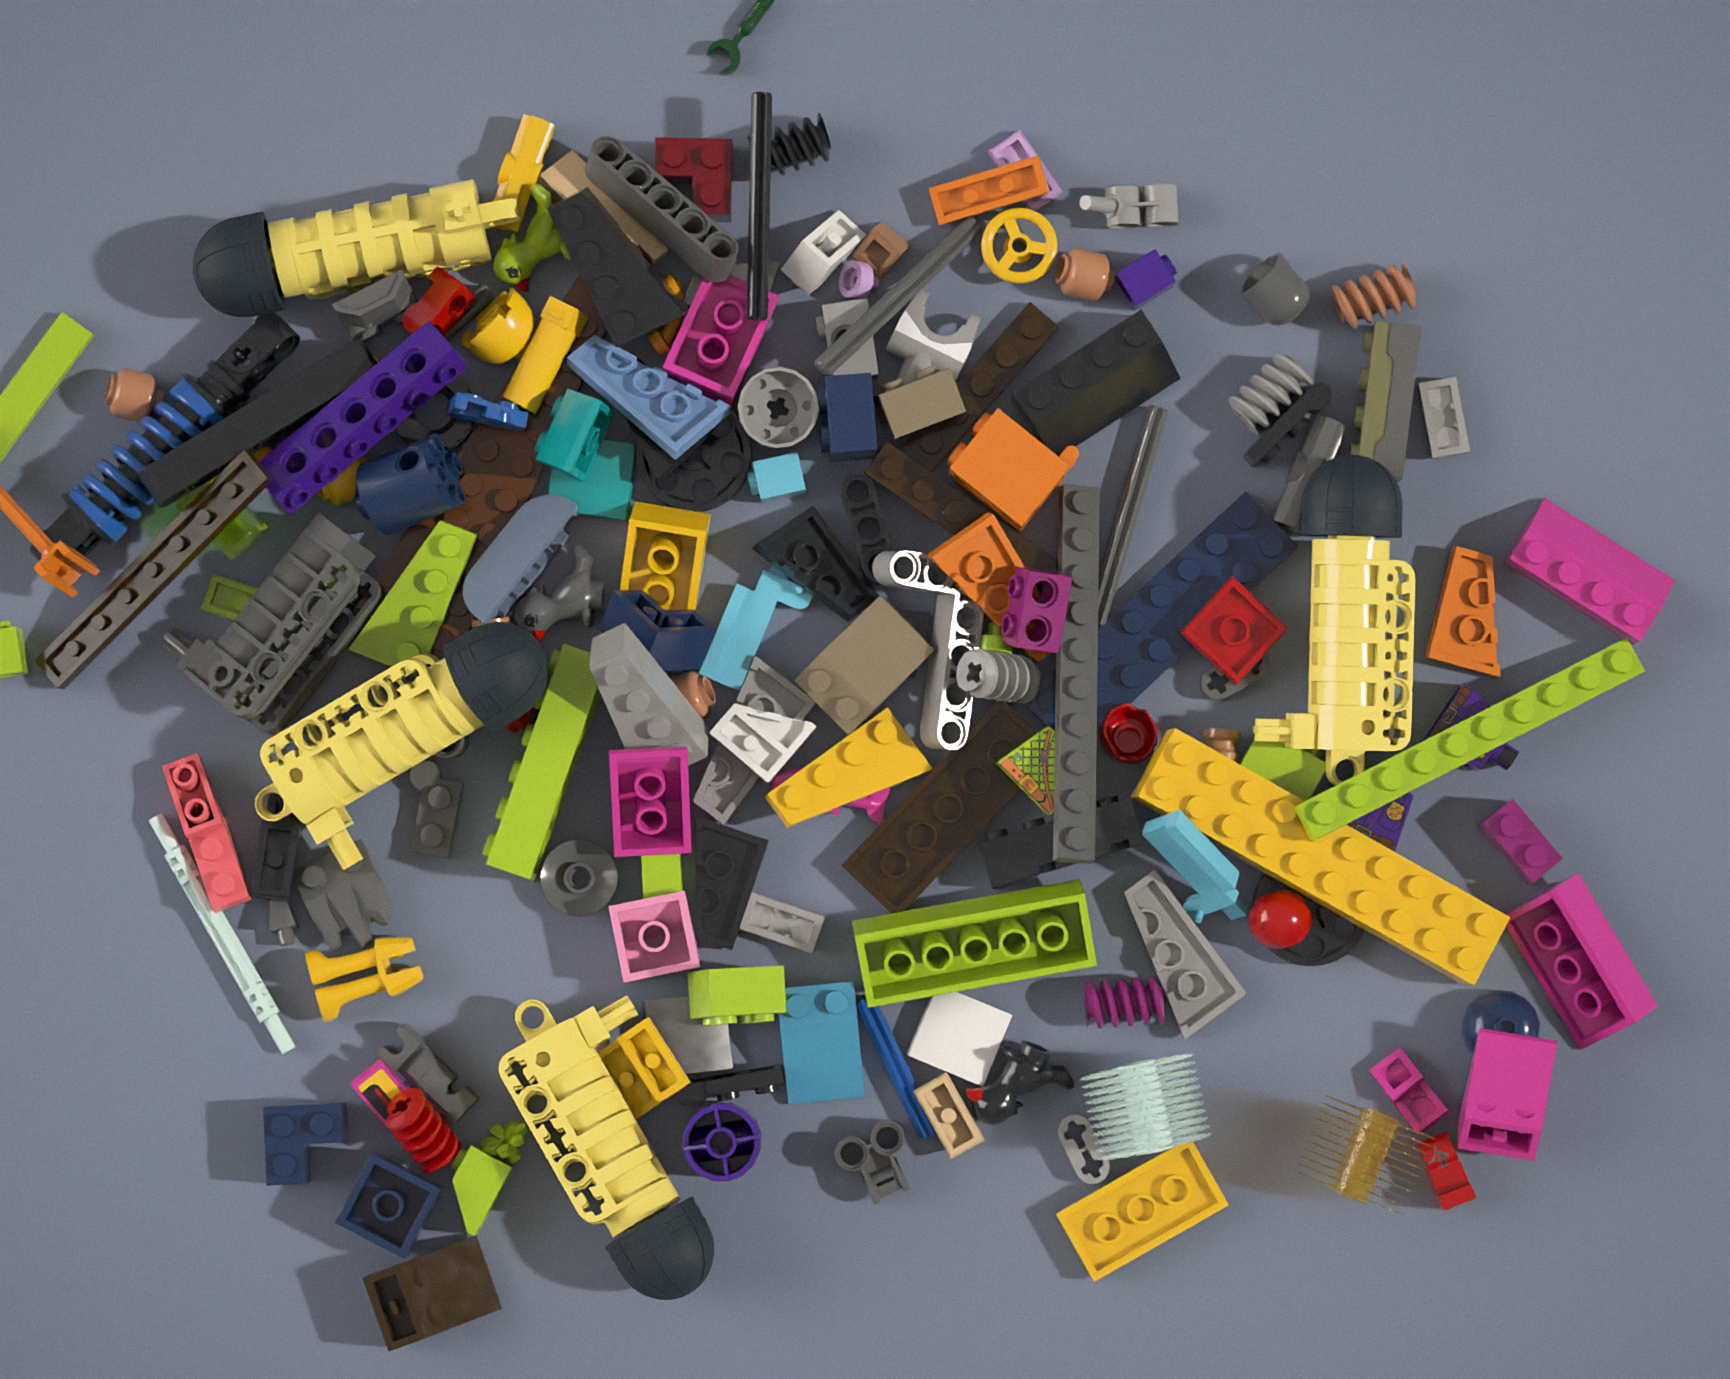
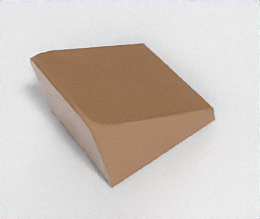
M880 222L872 228L851 256L857 261L870 264L874 275L881 280L908 250L910 245L889 226Z

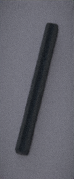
M764 91L753 92L751 95L747 318L751 321H764L768 317L772 94Z

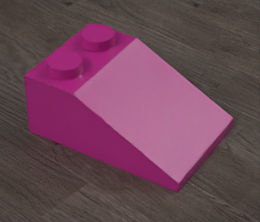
M731 274L728 279L716 283L703 278L662 370L668 373L669 378L684 386L690 384L702 390V395L716 401L719 399L729 404L731 409L780 296L768 291L767 319L764 321H751L747 318V281Z
M687 746L609 750L614 857L692 853Z

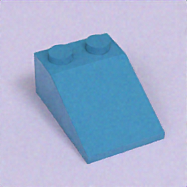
M854 981L785 988L786 1012L779 1013L788 1104L865 1097Z

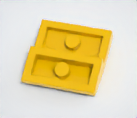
M650 1017L644 1019L616 1038L614 1042L597 1052L636 1120L691 1083Z

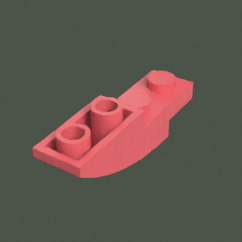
M199 753L163 765L162 769L185 836L189 839L212 910L218 913L252 900L242 872L243 866Z

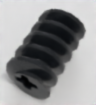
M821 113L817 115V125H814L808 117H804L802 130L793 121L789 122L787 135L779 126L774 127L773 139L771 140V170L772 167H775L782 176L786 175V163L789 162L796 171H799L801 158H804L810 166H815L816 153H819L825 162L829 161L831 144ZM748 135L747 138L750 146L751 137Z

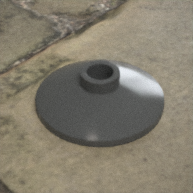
M576 839L558 845L549 853L543 863L540 880L546 899L555 909L566 915L583 917L597 913L611 901L617 888L618 873L613 858L603 847L592 841ZM577 871H583L587 875V882L582 886H577L573 882V875Z

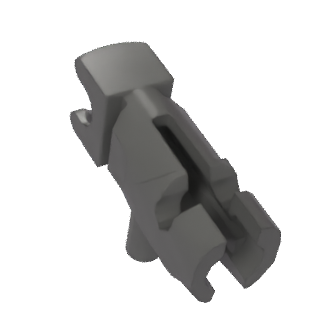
M402 1024L397 1028V1035L404 1043L402 1052H397L391 1046L385 1045L377 1049V1055L393 1071H398L406 1079L404 1082L406 1089L418 1088L422 1090L425 1098L432 1103L434 1110L455 1124L479 1101L480 1097L467 1085L453 1092V1084L457 1080L458 1075L425 1044L426 1041L410 1025Z

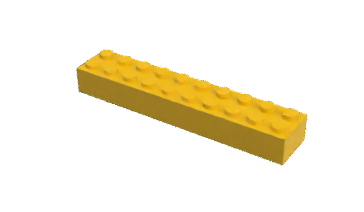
M1176 728L1166 730L1130 797L1162 816L1181 810L1213 845L1462 985H1475L1510 919L1504 913L1348 825L1312 842L1294 809L1295 806L1301 804L1304 800Z

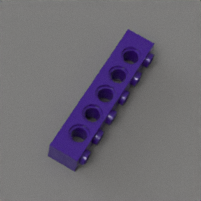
M430 321L426 322L260 461L274 478L266 487L267 490L284 510L291 515L299 507L304 506L324 486L334 481L354 461L364 456L384 436L394 431L414 411L424 406L444 386L454 381L468 366Z

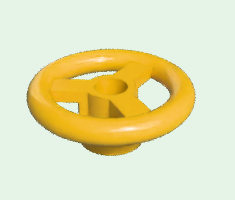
M1011 208L1000 212L988 223L982 235L981 251L986 265L992 273L1007 282L1020 284L1039 279L1051 268L1057 255V237L1052 225L1043 215L1031 209ZM1015 219H1024L1036 224L1043 232L1046 243L1032 241L1028 235L1021 233ZM1004 224L1008 238L1005 240L1003 247L1004 256L998 262L993 253V238L997 230ZM1015 241H1022L1026 245V250L1021 253L1015 252L1012 244ZM1033 254L1044 255L1042 261L1029 271L1014 272L1008 270L1012 264L1020 265L1028 262Z

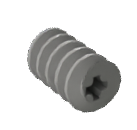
M1273 355L1272 361L1275 368L1264 364L1261 367L1264 378L1253 375L1250 378L1253 389L1248 386H1241L1239 392L1242 399L1231 396L1228 400L1234 415L1256 436H1259L1255 428L1257 423L1267 429L1270 427L1266 417L1268 413L1278 418L1281 416L1277 407L1279 402L1288 407L1292 406L1288 393L1292 392L1300 397L1303 395L1299 386L1301 381L1310 386L1314 384L1309 374L1289 356Z
M971 649L964 653L959 660L956 680L960 689L969 692L975 698L1027 704L1038 693L1040 673L1035 662L1025 655Z

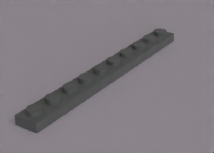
M1063 484L1059 488L1057 572L1071 576L1072 583L1060 652L1056 653L1053 861L1091 864L1095 861L1100 488Z

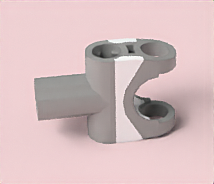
M921 289L902 314L885 350L904 360L895 380L902 378L903 384L917 380L915 372L937 364L939 371L950 368L956 382L970 354L981 317L971 313L966 325H962L957 332L945 336L935 334L928 328L924 319L925 305L931 292Z

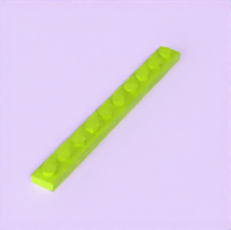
M1625 638L1295 806L1294 809L1310 840L1313 842L1642 674L1645 670L1628 638Z

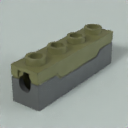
M1375 321L1372 330H1365L1362 352L1369 353L1367 368H1360L1358 390L1364 391L1363 405H1356L1353 428L1359 429L1358 444L1351 443L1349 455L1365 456L1379 462L1390 471L1397 482H1400L1404 473L1422 326Z

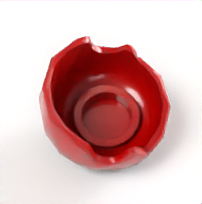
M1123 703L1110 709L1100 726V742L1104 751L1114 760L1127 764H1137L1152 754L1158 743V728L1147 710L1133 707L1130 703Z
M1291 890L1274 891L1260 896L1255 901L1249 912V929L1258 943L1270 949L1290 948L1302 942L1311 929V909L1305 898L1297 892H1292Z

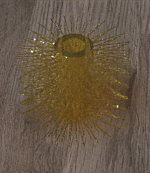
M1327 1096L1361 1112L1357 1116L1323 1103L1358 1120L1355 1124L1320 1111L1351 1124L1355 1128L1353 1131L1318 1119L1352 1133V1135L1348 1139L1314 1126L1345 1139L1349 1143L1346 1147L1312 1134L1346 1148L1343 1155L1315 1144L1339 1154L1343 1158L1339 1162L1313 1152L1339 1163L1340 1166L1337 1170L1311 1160L1337 1171L1336 1176L1332 1177L1314 1170L1333 1178L1332 1185L1315 1178L1312 1179L1331 1186L1330 1190L1364 1204L1371 1202L1392 1210L1369 1200L1370 1195L1373 1194L1394 1202L1372 1193L1374 1186L1401 1196L1374 1185L1376 1179L1405 1190L1408 1189L1379 1178V1172H1384L1407 1182L1410 1181L1381 1170L1382 1164L1414 1176L1417 1175L1383 1162L1385 1156L1416 1168L1419 1167L1388 1155V1149L1423 1162L1425 1161L1390 1147L1391 1141L1428 1154L1392 1139L1394 1133L1430 1146L1397 1132V1126L1431 1139L1434 1138L1399 1124V1120L1364 1106L1361 1109Z

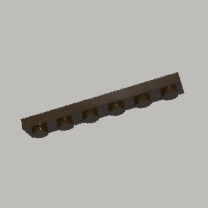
M1029 302L957 384L966 412L916 430L901 447L900 451L932 472L1058 330L1059 326L1033 303Z
M887 441L864 472L868 477L953 536L988 513V511ZM996 518L1024 567L1057 572V559ZM1039 581L1035 585L1041 594L1043 586L1042 582Z

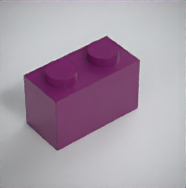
M1514 799L1507 800L1478 824V827L1526 884H1532L1563 859Z

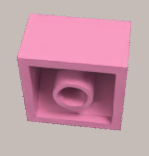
M685 891L608 906L624 983L701 967Z

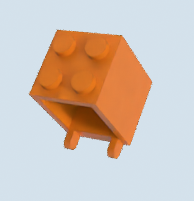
M998 408L993 415L986 411L972 428L973 432L971 435L974 438L968 446L961 442L950 455L947 463L950 466L948 477L1020 534L1073 468L1079 456V450L1071 445L1066 447L1060 456H1057Z

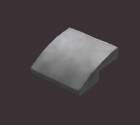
M689 996L642 1001L644 1019L650 1017L685 1074L733 1069L728 1024L703 1026V1019H690Z

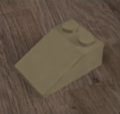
M880 595L794 681L849 735L857 730L936 649Z

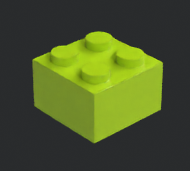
M784 965L707 969L688 973L690 1019H703V1026L737 1023V1017L739 1016L740 1024L774 1021V1014L786 1012Z

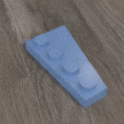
M593 335L567 357V366L675 460L730 414L729 404L719 399L715 402L702 395V390L690 384H687V386L669 378L667 372L656 366L652 369L638 362L635 355L615 347L612 343L596 335Z

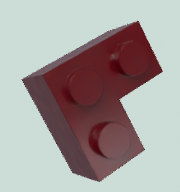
M655 137L654 170L669 183L693 184L692 202L715 222H732V139Z

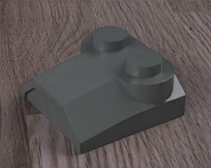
M399 270L333 303L332 306L346 327L351 339L361 338L366 343L379 337L382 334L381 328L395 322L396 326L402 325L406 309L417 303L418 300L402 270Z

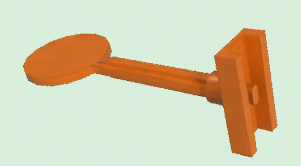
M0 485V509L41 553V560L33 569L41 578L74 598L78 591L72 584L85 571L96 576L100 570L91 560L61 540L58 543H53Z

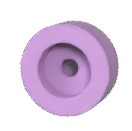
M850 260L843 266L839 276V290L845 298L865 299L870 291L874 292L878 289L879 279L874 276L870 264Z

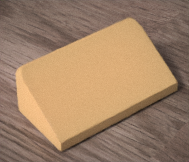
M948 1072L913 1091L950 1159L985 1140Z

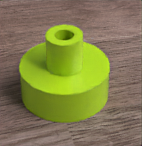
M994 622L988 623L987 635H981L979 649L1004 652L1006 654L1013 653V646L1003 642L1004 636L1001 629Z

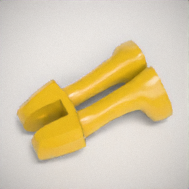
M405 936L375 938L374 947L341 957L328 958L319 950L305 952L313 986L343 975L377 967V974L315 989L316 999L324 1023L336 1019L340 1007L352 1000L387 991L391 997H394L424 979L421 966L399 969V972L393 973L389 958H399L406 953L416 951L413 938Z

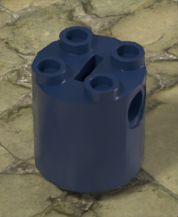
M434 433L361 463L356 472L355 502L357 508L365 519H371L378 530L385 535H392L465 505L466 496L458 477L463 474L461 461L455 453L448 454L440 437Z

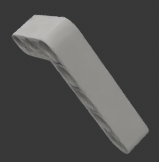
M909 550L884 551L876 556L872 565L873 575L880 584L937 595L931 645L936 650L929 656L920 722V738L927 748L933 750H957L964 745L968 737L973 696L958 687L956 671L959 660L964 653L971 649L980 648L984 612L926 556L927 554ZM896 560L899 564V573L897 576L895 575L893 568L894 562ZM929 567H931L933 571V578L931 582L929 581L927 575ZM958 611H960L961 614V623L959 626L956 621V615ZM953 649H955L956 652V661L954 664L951 660V653ZM948 687H950L951 690V699L949 702L946 698V691ZM943 725H945L946 728V737L944 740L941 737V729Z

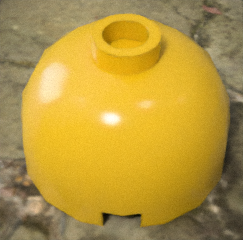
M510 288L509 294L505 291L502 292L475 318L478 322L476 330L473 333L467 328L460 342L467 351L485 363H506L513 357L520 361L535 332L536 320L533 311L526 300L514 288Z

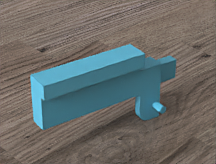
M774 565L771 566L769 572L763 570L755 591L736 583L699 675L706 676L714 682L740 692L777 603L780 602L794 609L802 610L809 606L813 595L800 585L788 581V576Z
M1181 810L1145 823L1142 835L1198 892V894L1187 897L1183 904L1185 911L1196 923H1201L1203 915L1220 909L1231 921L1247 915L1248 907L1238 898L1239 892L1235 889L1240 872Z

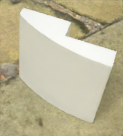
M958 992L930 996L906 1055L983 1087L1012 1015Z

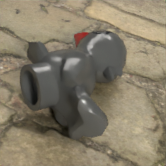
M580 544L574 547L576 565L573 572L559 583L551 595H545L544 585H541L539 590L533 587L526 596L517 602L514 608V623L530 632L539 643L549 627L560 619L570 620L583 617L585 626L592 627L594 623L593 612H603L604 581H591L590 570L593 557Z

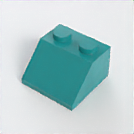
M567 389L564 397L560 395L553 405L551 417L554 419L548 432L544 430L537 440L535 452L538 453L536 460L543 465L584 482L615 412L596 398Z

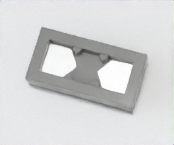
M1456 376L1418 383V395L1431 460L1469 453L1470 446Z
M752 892L739 929L813 954L825 917Z

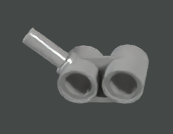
M1175 184L1147 185L1143 187L1141 192H1139L1138 186H1114L1104 189L1105 197L1084 195L1080 199V207L1083 210L1104 213L1106 225L1109 229H1130L1139 226L1169 227L1179 224L1177 186Z

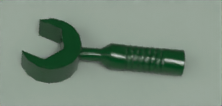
M757 0L739 23L737 34L732 41L719 39L709 46L707 56L718 49L730 54L731 65L720 71V75H730L738 69L741 63V54L737 45L743 37L752 33L775 2L774 0Z

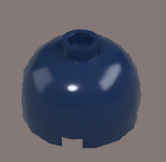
M1493 990L1479 995L1469 1004L1463 1018L1462 1036L1466 1048L1474 1054L1479 1028L1539 1038L1540 1022L1535 1008L1525 997L1513 991Z

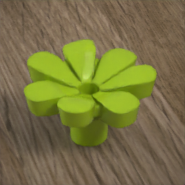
M514 1120L507 1123L505 1129L500 1124L490 1127L489 1132L492 1137H485L481 1140V1150L490 1156L499 1154L501 1158H506L507 1162L511 1164L519 1161L522 1155L518 1147L525 1143L524 1136L528 1133L526 1123L522 1122L519 1124L518 1121Z

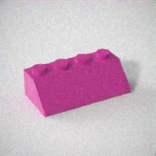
M1546 498L1543 499L1503 562L1623 639L1628 638L1632 645L1642 640L1661 610L1674 583V579Z
M1579 873L1548 888L1505 914L1510 917L1506 928L1579 1050L1636 1023L1658 1006Z

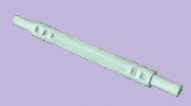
M162 813L151 818L149 823L167 852L164 857L259 1023L264 1022L282 1055L294 1049L296 1046L277 1015L280 1012L223 911L215 913L212 910L200 871L186 846H180Z

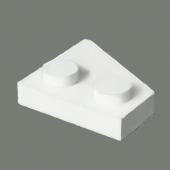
M734 703L709 734L768 784L815 730L816 725L812 722H804Z

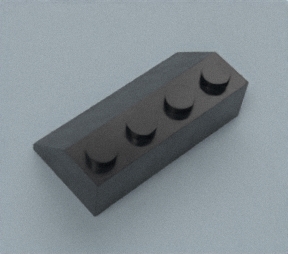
M1139 310L1014 391L1011 399L1036 438L1057 456H1060L1066 447L1071 445L1077 447L1181 378L1163 341L1143 311Z

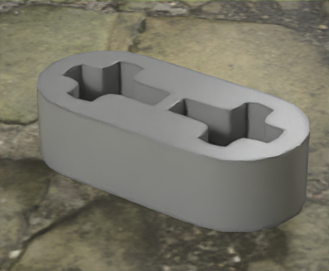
M1068 1115L1058 1125L1057 1134L1059 1141L1079 1179L1088 1184L1100 1183L1107 1177L1110 1169L1109 1161L1100 1157L1106 1154L1104 1150H1102L1103 1152L1096 1150L1101 1149L1102 1146L1097 1141V1136L1093 1134L1095 1132L1090 1127L1089 1121L1081 1115ZM1074 1121L1076 1125L1083 1124L1086 1130L1081 1133L1085 1146L1079 1148L1073 1138H1065L1064 1133L1069 1130L1067 1123ZM1088 1150L1093 1160H1098L1097 1158L1102 1159L1103 1165L1098 1168L1099 1175L1097 1177H1093L1090 1173H1082L1081 1168L1086 1165L1082 1152Z

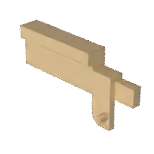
M571 150L540 174L539 184L551 191L552 199L555 202L588 187L617 221L627 237L638 246L653 264L668 253V248L587 178L585 172L587 164L574 150Z

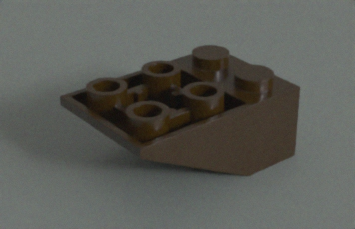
M477 1235L363 1277L388 1352L502 1309Z

